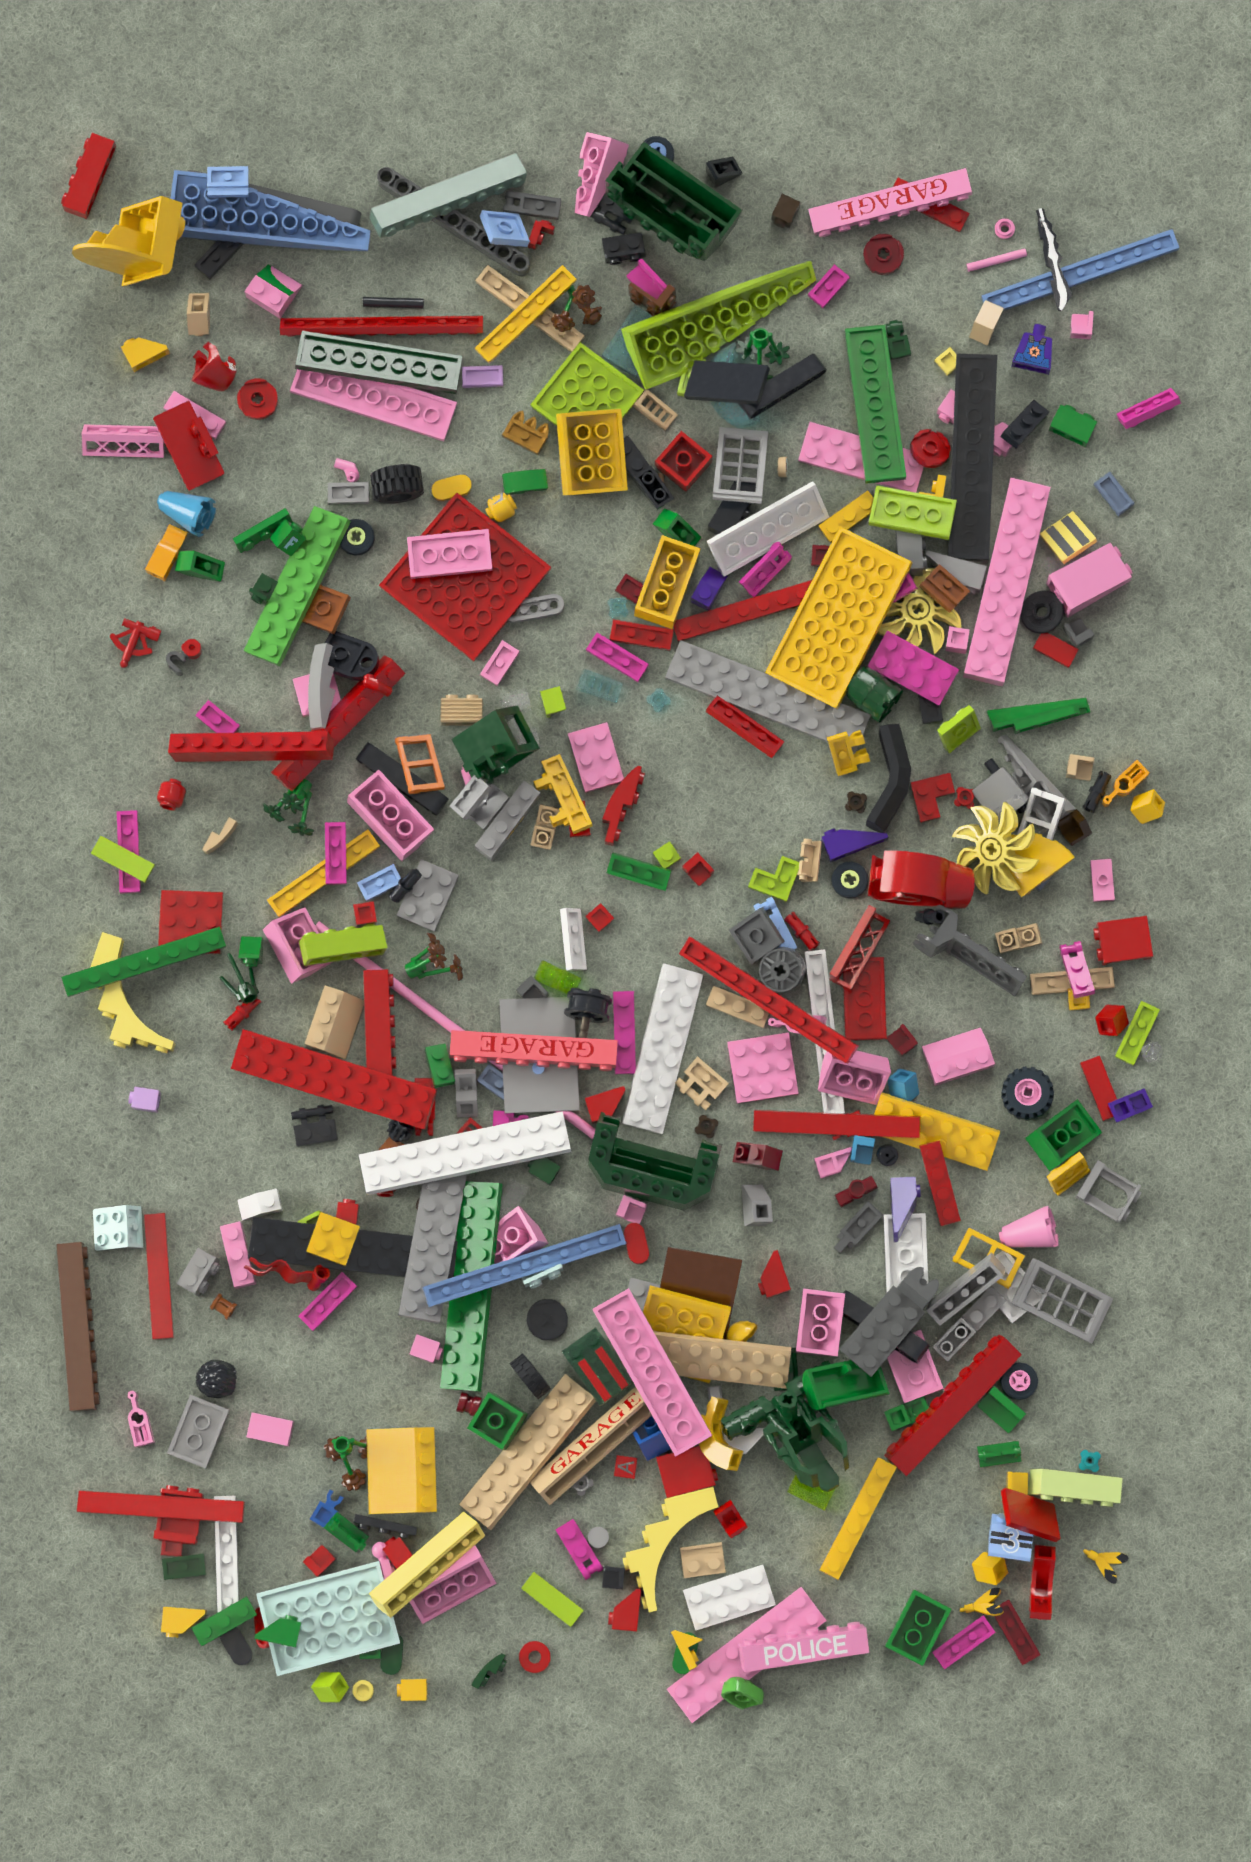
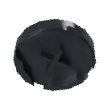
M542 1299L530 1307L527 1313V1325L529 1331L535 1337L550 1341L564 1333L568 1325V1316L565 1308L559 1302L553 1299Z

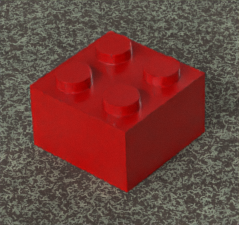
M680 431L655 460V467L687 492L712 463L713 456L684 432Z

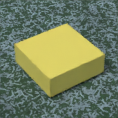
M951 347L934 360L947 376L956 370V353Z

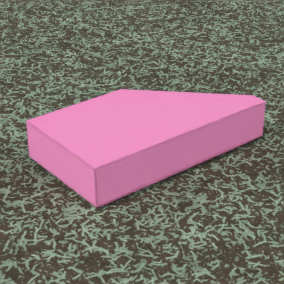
M849 1147L814 1158L820 1179L840 1173L852 1148Z

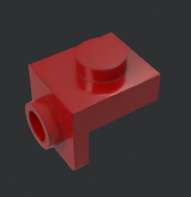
M731 1500L713 1511L730 1538L739 1535L748 1528Z

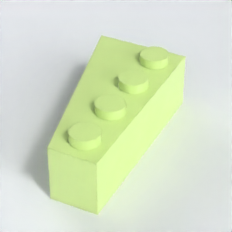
M1030 1469L1028 1495L1041 1496L1040 1499L1053 1500V1497L1061 1498V1502L1073 1503V1499L1081 1500L1080 1504L1093 1505V1501L1101 1502L1100 1506L1113 1507V1503L1121 1502L1123 1478L1049 1469Z

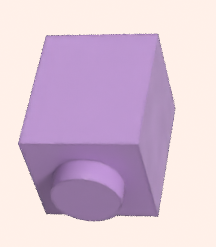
M134 1087V1092L130 1091L129 1104L135 1110L158 1113L161 1092L154 1089Z

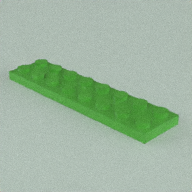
M316 506L313 507L302 530L306 540L292 556H289L277 581L278 583L243 650L244 652L281 666L351 523L348 518Z

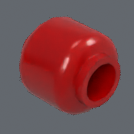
M177 779L162 782L157 794V801L160 803V807L171 811L181 807L186 789L181 785V781Z

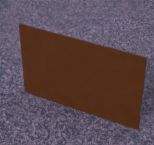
M668 1247L660 1288L731 1307L723 1339L726 1340L742 1260Z

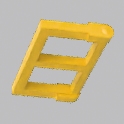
M968 1228L952 1261L968 1269L975 1266L961 1259L971 1236H974L992 1245L987 1256L991 1252L994 1254L996 1248L1017 1258L1006 1281L1000 1278L996 1282L1009 1289L1025 1255Z

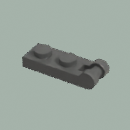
M506 191V204L503 205V212L554 220L559 219L561 198ZM515 200L520 201L519 206L514 205Z

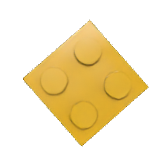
M320 1212L306 1252L346 1266L360 1226Z

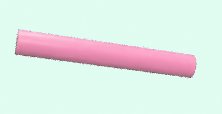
M1024 248L966 264L968 272L1026 257L1027 252Z

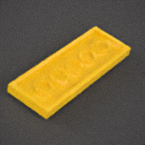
M881 1092L874 1115L920 1116V1138H884L920 1149L919 1145L940 1140L944 1157L986 1171L988 1170L1000 1134V1130Z

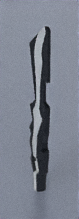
M1040 208L1036 210L1040 240H1043L1044 244L1043 253L1046 267L1051 269L1053 276L1050 284L1057 310L1062 311L1071 298L1072 292L1059 267V263L1063 258L1057 251L1059 243L1056 242L1057 235L1052 231V224L1047 220L1044 209Z

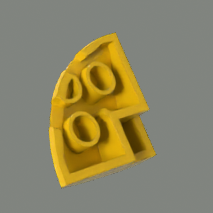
M1035 833L1030 847L1024 850H1015V854L1026 858L1038 859V864L1032 870L1022 873L1013 872L1009 868L1012 876L1021 888L1016 891L1021 897L1028 895L1075 858L1074 855L1058 841H1052L1043 837L1042 834ZM1015 834L1011 835L1012 839L1017 836Z

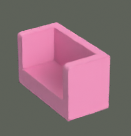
M252 1413L246 1437L289 1447L294 1422Z

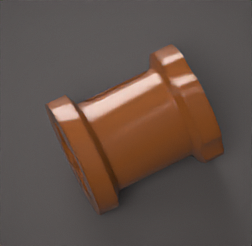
M219 1293L211 1304L210 1309H215L228 1320L236 1309L237 1304H232Z

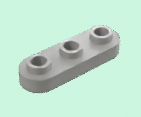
M557 594L525 599L517 610L518 614L510 617L508 622L519 623L559 615L564 609V601ZM556 602L558 607L553 609L550 607V604ZM531 606H537V612H531Z

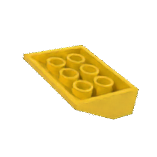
M621 409L556 414L563 495L628 490Z
M434 1427L367 1429L369 1514L437 1512Z

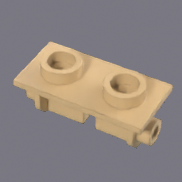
M804 839L801 842L800 857H804V861H800L797 875L801 882H817L822 841Z

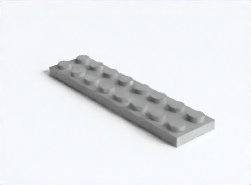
M467 1174L422 1184L398 1313L400 1317L436 1324L440 1323L443 1303L428 1307L422 1287L448 1279Z

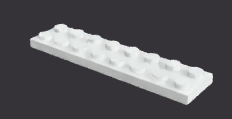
M662 964L622 1124L663 1134L703 974Z

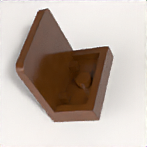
M632 282L628 285L629 296H631L630 300L638 306L641 304L647 308L646 311L652 316L673 309L677 304L676 288L668 284L658 299H655Z

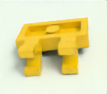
M861 730L853 732L850 736H848L847 732H842L827 737L838 776L857 771L856 765L870 762L866 748L856 751L855 754H853L851 748L865 744Z

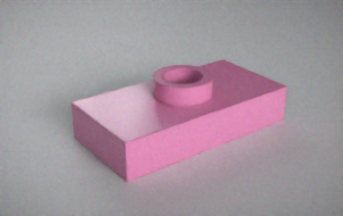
M502 640L480 673V676L498 686L520 651Z
M1111 859L1091 860L1093 901H1114Z

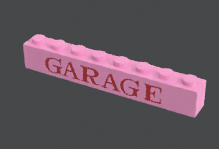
M964 168L808 210L814 234L819 235V237L831 235V231L839 230V232H845L851 229L850 226L858 225L859 227L870 225V221L877 219L878 222L887 221L890 219V216L897 214L898 217L910 214L909 211L916 209L918 212L930 209L929 206L931 205L945 206L954 199H957L958 202L964 201L972 195L967 170Z

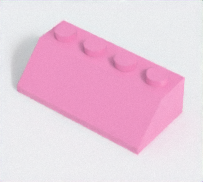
M377 770L348 795L347 803L402 862L417 850L434 831V828L380 770Z
M474 1545L414 1597L410 1604L421 1623L424 1624L497 1583L478 1548Z

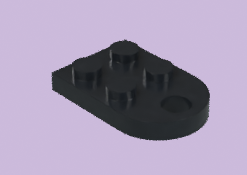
M335 631V634L330 633L324 642L333 646L328 665L334 668L333 674L349 680L361 681L364 680L366 674H374L379 667V655L375 647L368 642ZM366 661H372L370 667H362Z

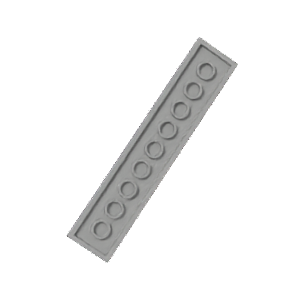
M682 640L679 642L665 676V679L713 698L718 695L733 706L827 743V737L842 732H847L848 736H850L853 732L861 730L863 735L871 717L868 713L842 703L836 709L766 673ZM858 746L851 747L853 753H856Z

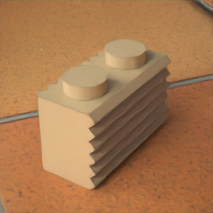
M446 695V698H441V725L472 726L483 718L482 698H478V695H466V698H458V695Z

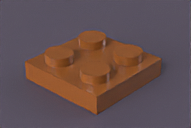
M320 585L302 623L335 634L351 597Z

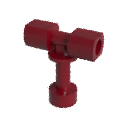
M869 1176L863 1180H853L849 1188L834 1196L842 1208L853 1202L854 1199H860L863 1195L876 1190L878 1187L873 1177Z

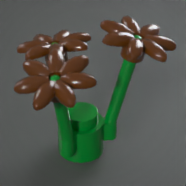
M427 933L431 941L428 947L417 956L411 958V962L405 964L406 973L411 979L415 977L422 979L426 976L446 972L457 973L458 981L463 979V968L460 966L461 960L456 954H454L453 965L445 968L443 962L447 960L443 956L445 948L440 944V940H436V936L433 933ZM428 952L431 954V955L428 957V959H426V960H424V961H423L422 959H420V958H422L424 955H426ZM430 962L434 963L435 968H438L439 965L442 967V969L424 972L426 964Z

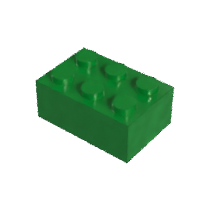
M912 1590L884 1647L923 1666L952 1609L916 1590Z

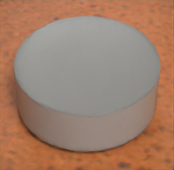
M594 1527L588 1534V1541L593 1547L602 1548L608 1543L609 1534L602 1527Z

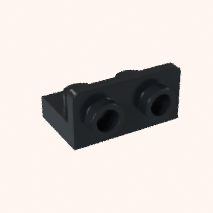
M642 232L602 238L605 263L618 265L624 260L638 262L641 258L646 257Z

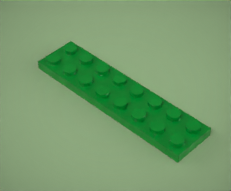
M885 324L845 328L844 332L865 484L906 480Z

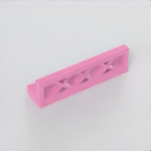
M84 424L82 430L83 456L164 458V441L157 426ZM87 441H95L99 447L97 449H87ZM109 442H116L120 447L117 450H111L106 445ZM130 442H135L140 448L132 451L127 445ZM150 443H159V451H151L147 446Z

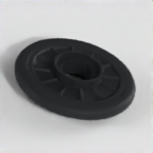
M1034 592L1023 602L1020 614L1021 621L1031 632L1038 634L1048 633L1061 623L1064 616V605L1061 604L1053 592ZM1041 607L1047 608V614L1043 617L1037 616V611Z

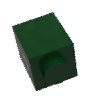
M546 1157L531 1160L527 1166L530 1168L529 1174L549 1186L561 1169L559 1165Z

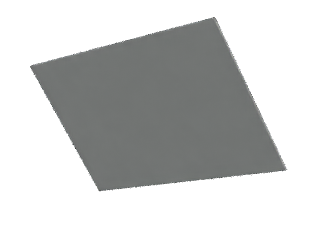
M569 998L499 999L501 1033L576 1038L575 1019L564 1014V1010L568 1008ZM508 1062L507 1065H503L505 1113L579 1110L577 1066L563 1069L558 1068V1065L549 1064V1067H545L543 1073L535 1074L532 1070L534 1063H529L528 1066H518L516 1062Z

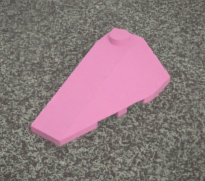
M586 133L580 153V158L584 159V167L579 170L578 174L582 178V186L577 189L576 214L587 217L592 215L606 192V178L619 161L624 163L629 144L609 137Z
M520 1206L505 1215L499 1222L494 1264L540 1250L548 1244L539 1226Z

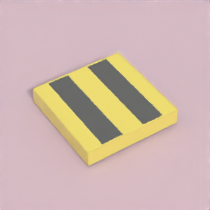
M1074 511L1040 533V537L1063 564L1097 542L1096 537Z

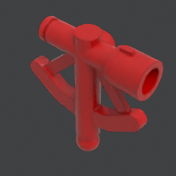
M124 618L122 626L129 628V630L117 635L114 633L110 634V638L115 646L124 652L120 666L126 668L132 655L143 656L151 654L152 649L147 647L145 638L147 637L157 642L162 630L154 626L146 627L142 622H134ZM132 633L127 647L119 641V638ZM140 636L144 649L136 650L135 646Z

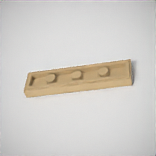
M1113 967L1089 969L1095 990L1115 988ZM1066 971L1030 974L1032 995L1068 992V988H1071Z

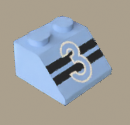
M1004 1513L992 1514L988 1538V1556L1030 1562L1033 1535L1006 1526Z

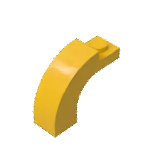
M711 1396V1400L707 1404L706 1415L701 1414L712 1436L700 1442L699 1446L707 1459L713 1464L726 1470L738 1471L744 1451L730 1446L725 1441L721 1429L720 1420L724 1417L729 1400Z

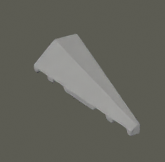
M1007 735L999 737L998 743L1004 744L1008 754L1004 756L1006 762L1011 761L1015 772L1012 773L1013 779L1028 798L1032 787L1065 798ZM1036 795L1031 810L1033 814L1030 817L1051 824L1058 803ZM1067 799L1060 819L1076 809ZM1038 825L1040 830L1038 834L1043 836L1048 834V828Z

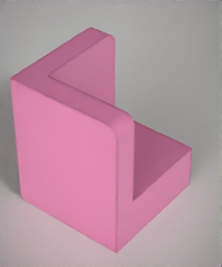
M1089 311L1088 315L1072 314L1070 338L1091 339L1093 311Z
M949 626L945 651L966 654L970 630Z
M624 1195L616 1216L632 1223L640 1224L647 1204Z

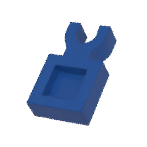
M329 1490L326 1503L320 1501L310 1517V1520L322 1527L338 1512L334 1508L344 1499V1497L339 1496L337 1501H332L331 1496L334 1493L332 1490Z

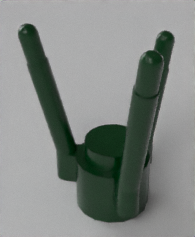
M228 953L227 956L241 983L238 986V992L223 976H220V980L236 996L238 1002H243L244 1004L251 1003L257 999V994L259 993L253 969H248L251 984H249V982L244 981L231 953Z

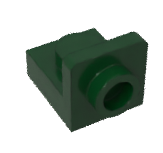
M262 573L254 587L249 589V594L252 596L251 599L260 605L262 602L266 604L278 582Z

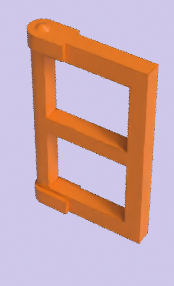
M431 734L395 738L409 794L444 790L445 786ZM427 744L430 759L407 762L403 745ZM433 766L437 783L413 785L410 768Z

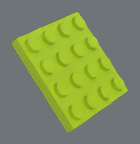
M580 342L533 400L530 407L556 426V414L621 409L623 420L634 403L642 395L644 389Z

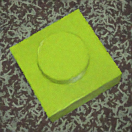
M670 841L653 852L661 867L666 869L681 859Z

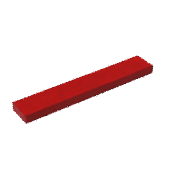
M145 1214L152 1339L174 1338L166 1214Z

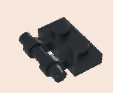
M605 192L597 205L601 210L599 212L594 210L590 217L594 219V222L602 223L609 227L610 231L624 235L627 228L621 225L622 222L625 221L631 224L633 220L625 216L624 211L615 202L610 200ZM609 212L617 218L613 221L605 215Z
M322 1104L317 1105V1108L305 1109L304 1107L299 1108V1111L291 1112L292 1120L301 1119V1125L293 1126L297 1147L338 1140L335 1119L326 1120L325 1115L333 1113L332 1105L324 1106ZM319 1116L320 1121L308 1123L307 1117Z

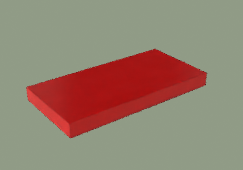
M870 957L853 989L849 991L843 988L845 1037L850 1041L887 1040L884 957ZM862 958L850 959L852 966L861 964L863 961ZM851 971L844 972L843 981L850 984L853 979Z

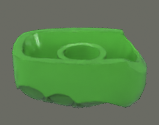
M732 1677L723 1684L721 1696L733 1706L743 1710L763 1704L764 1692L762 1688H758L752 1681L741 1677Z

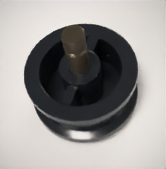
M571 988L567 992L569 1004L568 1008L564 1010V1014L567 1017L581 1021L579 1038H587L590 1022L606 1023L609 1021L607 1010L608 1006L612 1004L610 996L601 994V990L590 988L589 991Z

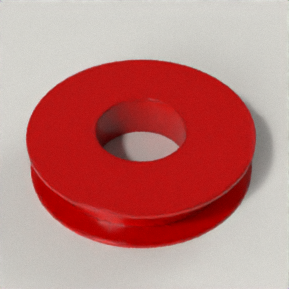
M539 1641L528 1642L520 1650V1664L528 1672H541L550 1663V1651L545 1644ZM538 1651L541 1654V1660L538 1663L530 1662V1652Z

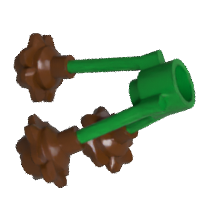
M367 1435L365 1440L361 1439L360 1442L354 1438L348 1439L344 1436H337L334 1439L329 1438L327 1440L328 1444L324 1445L326 1457H332L334 1462L342 1459L348 1471L342 1476V1486H345L348 1491L359 1490L366 1483L364 1480L366 1474L361 1473L360 1469L355 1471L351 1469L347 1455L352 1452L353 1445L359 1446L358 1452L361 1453V1458L366 1459Z

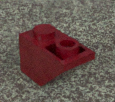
M737 1142L732 1162L779 1171L783 1150L768 1145Z

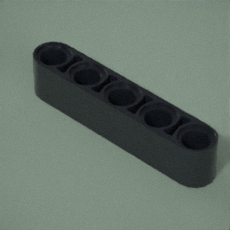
M811 354L766 381L759 405L738 404L749 419H753L820 378L827 369L815 354Z
M369 742L366 743L356 757L360 764L364 763L365 767L373 773L380 770L395 787L399 788V791L411 799L414 798L416 803L428 811L431 810L435 816L440 813L449 800L438 790L409 794L402 765ZM410 771L413 785L428 784Z
M845 1290L843 1292L845 1294L843 1316L859 1326L874 1307ZM910 1331L894 1350L918 1364L930 1345Z

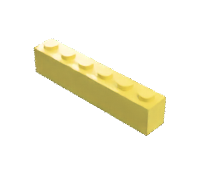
M462 1512L369 1593L375 1605L387 1616L393 1617L485 1537L478 1522L465 1512Z

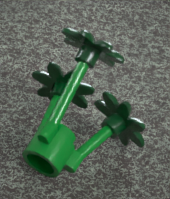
M763 328L751 331L750 338L747 337L745 343L737 341L741 348H737L735 352L743 353L742 360L749 356L754 361V354H757V364L762 365V349H765L769 342L771 344L769 346L771 352L765 354V357L770 358L769 364H773L777 360V363L781 365L782 358H790L789 354L786 353L790 347L782 348V342H779L776 346L772 333H768ZM768 375L767 381L773 378V375Z
M303 779L293 791L289 790L287 793H284V797L279 799L280 802L277 805L268 806L264 803V811L269 813V816L275 818L278 822L285 821L280 812L283 804H286L284 810L291 808L294 814L297 813V810L303 811L301 822L298 825L288 826V829L294 834L299 833L301 836H304V834L312 836L314 829L307 828L305 823L309 801L313 794L310 792L312 784L308 780Z

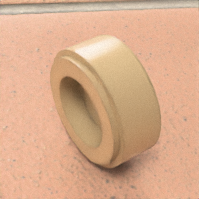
M779 457L778 476L787 477V457Z

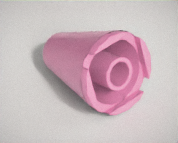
M1049 1206L1042 1207L1002 1227V1232H999L1001 1243L1009 1248L1059 1246L1058 1234H1055L1056 1224Z

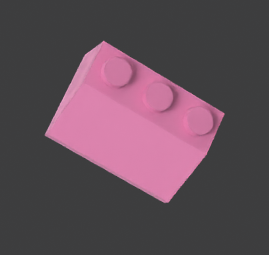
M305 907L272 920L263 929L291 984L333 963L304 966L299 942L302 936L308 932L319 934Z
M981 1028L922 1046L934 1086L992 1068L995 1065L989 1044Z
M856 1050L850 1062L846 1064L831 1053L826 1052L822 1062L818 1091L877 1105L881 1092H883L891 1074L889 1060L886 1057Z
M803 1289L795 1353L838 1357L845 1294Z

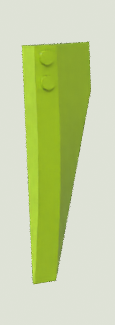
M807 261L740 283L622 328L621 331L627 350L644 388L647 390L687 373L688 369L693 367L695 360L704 361L705 357L718 351L719 347L735 339L756 324L755 322L760 318L770 314V311L774 308L781 306L791 296L797 295L816 281L812 262Z

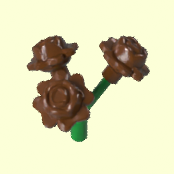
M572 285L567 290L569 299L565 311H562L561 315L555 314L551 318L555 329L560 332L570 331L575 326L573 319L569 317V309L572 302L585 313L583 325H595L602 317L600 314L602 307L590 308V305L595 302V297H593L595 291L591 290L589 285L584 287L579 285L577 290Z

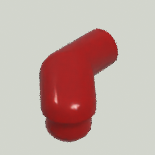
M366 674L364 676L363 685L366 688L377 691L386 697L391 695L392 688L375 679L373 674Z

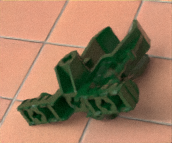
M823 1361L821 1365H816L813 1368L829 1365L831 1363L829 1361ZM803 1375L793 1378L794 1380L784 1383L787 1391L783 1392L780 1396H774L771 1401L762 1395L758 1400H753L749 1405H744L730 1413L731 1415L721 1418L722 1432L730 1441L741 1435H750L756 1430L757 1426L762 1422H766L768 1425L763 1429V1435L775 1449L778 1459L783 1460L796 1473L801 1483L812 1488L819 1486L821 1490L830 1492L839 1486V1476L816 1444L822 1441V1435L843 1455L845 1471L849 1468L848 1445L838 1426V1421L829 1415L826 1408L814 1410L806 1402L805 1398L807 1397L802 1383ZM818 1412L822 1414V1416L819 1418H817L815 1415ZM776 1436L783 1444V1447L780 1449L778 1448L777 1442L774 1438ZM797 1454L800 1456L805 1466L801 1465L797 1457Z

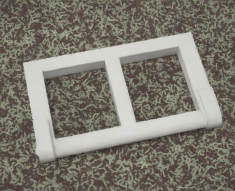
M1032 787L1017 834H1020L1026 828L1027 822H1031L1048 828L1047 838L1053 840L1066 799ZM1036 795L1058 803L1051 824L1030 817Z

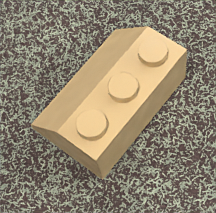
M325 985L305 1041V1046L346 1059L364 1007V1000Z

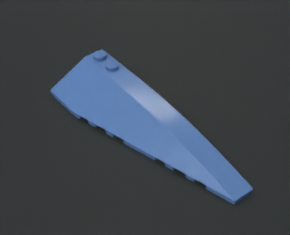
M174 170L170 199L182 202L181 216L185 219V229L181 237L305 249L368 251L370 230L336 220V218L322 215L317 213V211L300 207L298 204L276 196L261 193L251 187L248 188L249 197L208 198L206 173Z

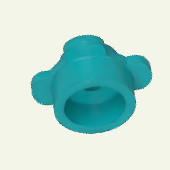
M1087 1450L1081 1451L1080 1456L1082 1458L1078 1465L1080 1470L1087 1469L1097 1472L1099 1470L1098 1461L1101 1458L1100 1453H1091Z

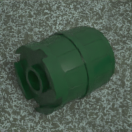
M863 667L848 684L846 694L860 710H864L872 716V719L880 723L892 711L891 708L894 703H898L903 690L897 685L894 686L884 675H880L870 667Z

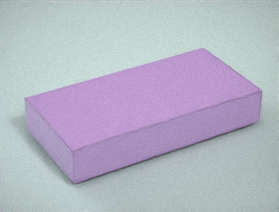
M503 366L462 367V387H503Z

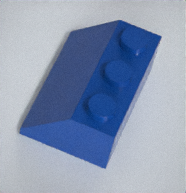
M653 1416L649 1417L632 1432L647 1461L671 1449Z

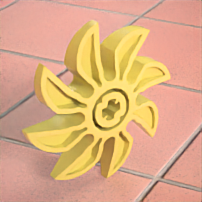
M928 568L923 570V576H915L913 579L918 589L914 593L901 598L902 603H893L886 614V617L899 615L901 618L881 624L877 633L884 636L886 631L900 636L904 628L909 627L911 631L906 641L919 647L922 643L920 629H925L935 655L943 646L944 630L933 619L957 628H961V619L955 609L948 613L942 606L936 607L934 604H937V602L929 595L924 594V591L919 587L935 569ZM920 608L921 611L918 614H915L914 610Z
M1003 802L1000 824L998 823V816L993 810L985 806L971 807L981 827L976 824L964 825L959 827L952 835V837L968 839L976 843V847L970 846L961 850L957 858V864L967 867L974 860L980 859V864L974 868L973 872L975 884L984 894L989 892L991 873H993L994 882L1002 889L1008 891L1021 889L1009 868L1013 872L1022 873L1032 870L1038 864V859L1026 858L1015 854V850L1027 849L1032 844L1035 836L1034 825L1030 824L1012 839L1011 833L1018 827V817L1010 804Z

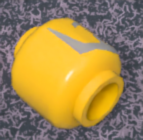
M501 492L488 499V508L485 510L490 519L494 518L497 522L501 523L515 515L517 506L510 494L507 495Z

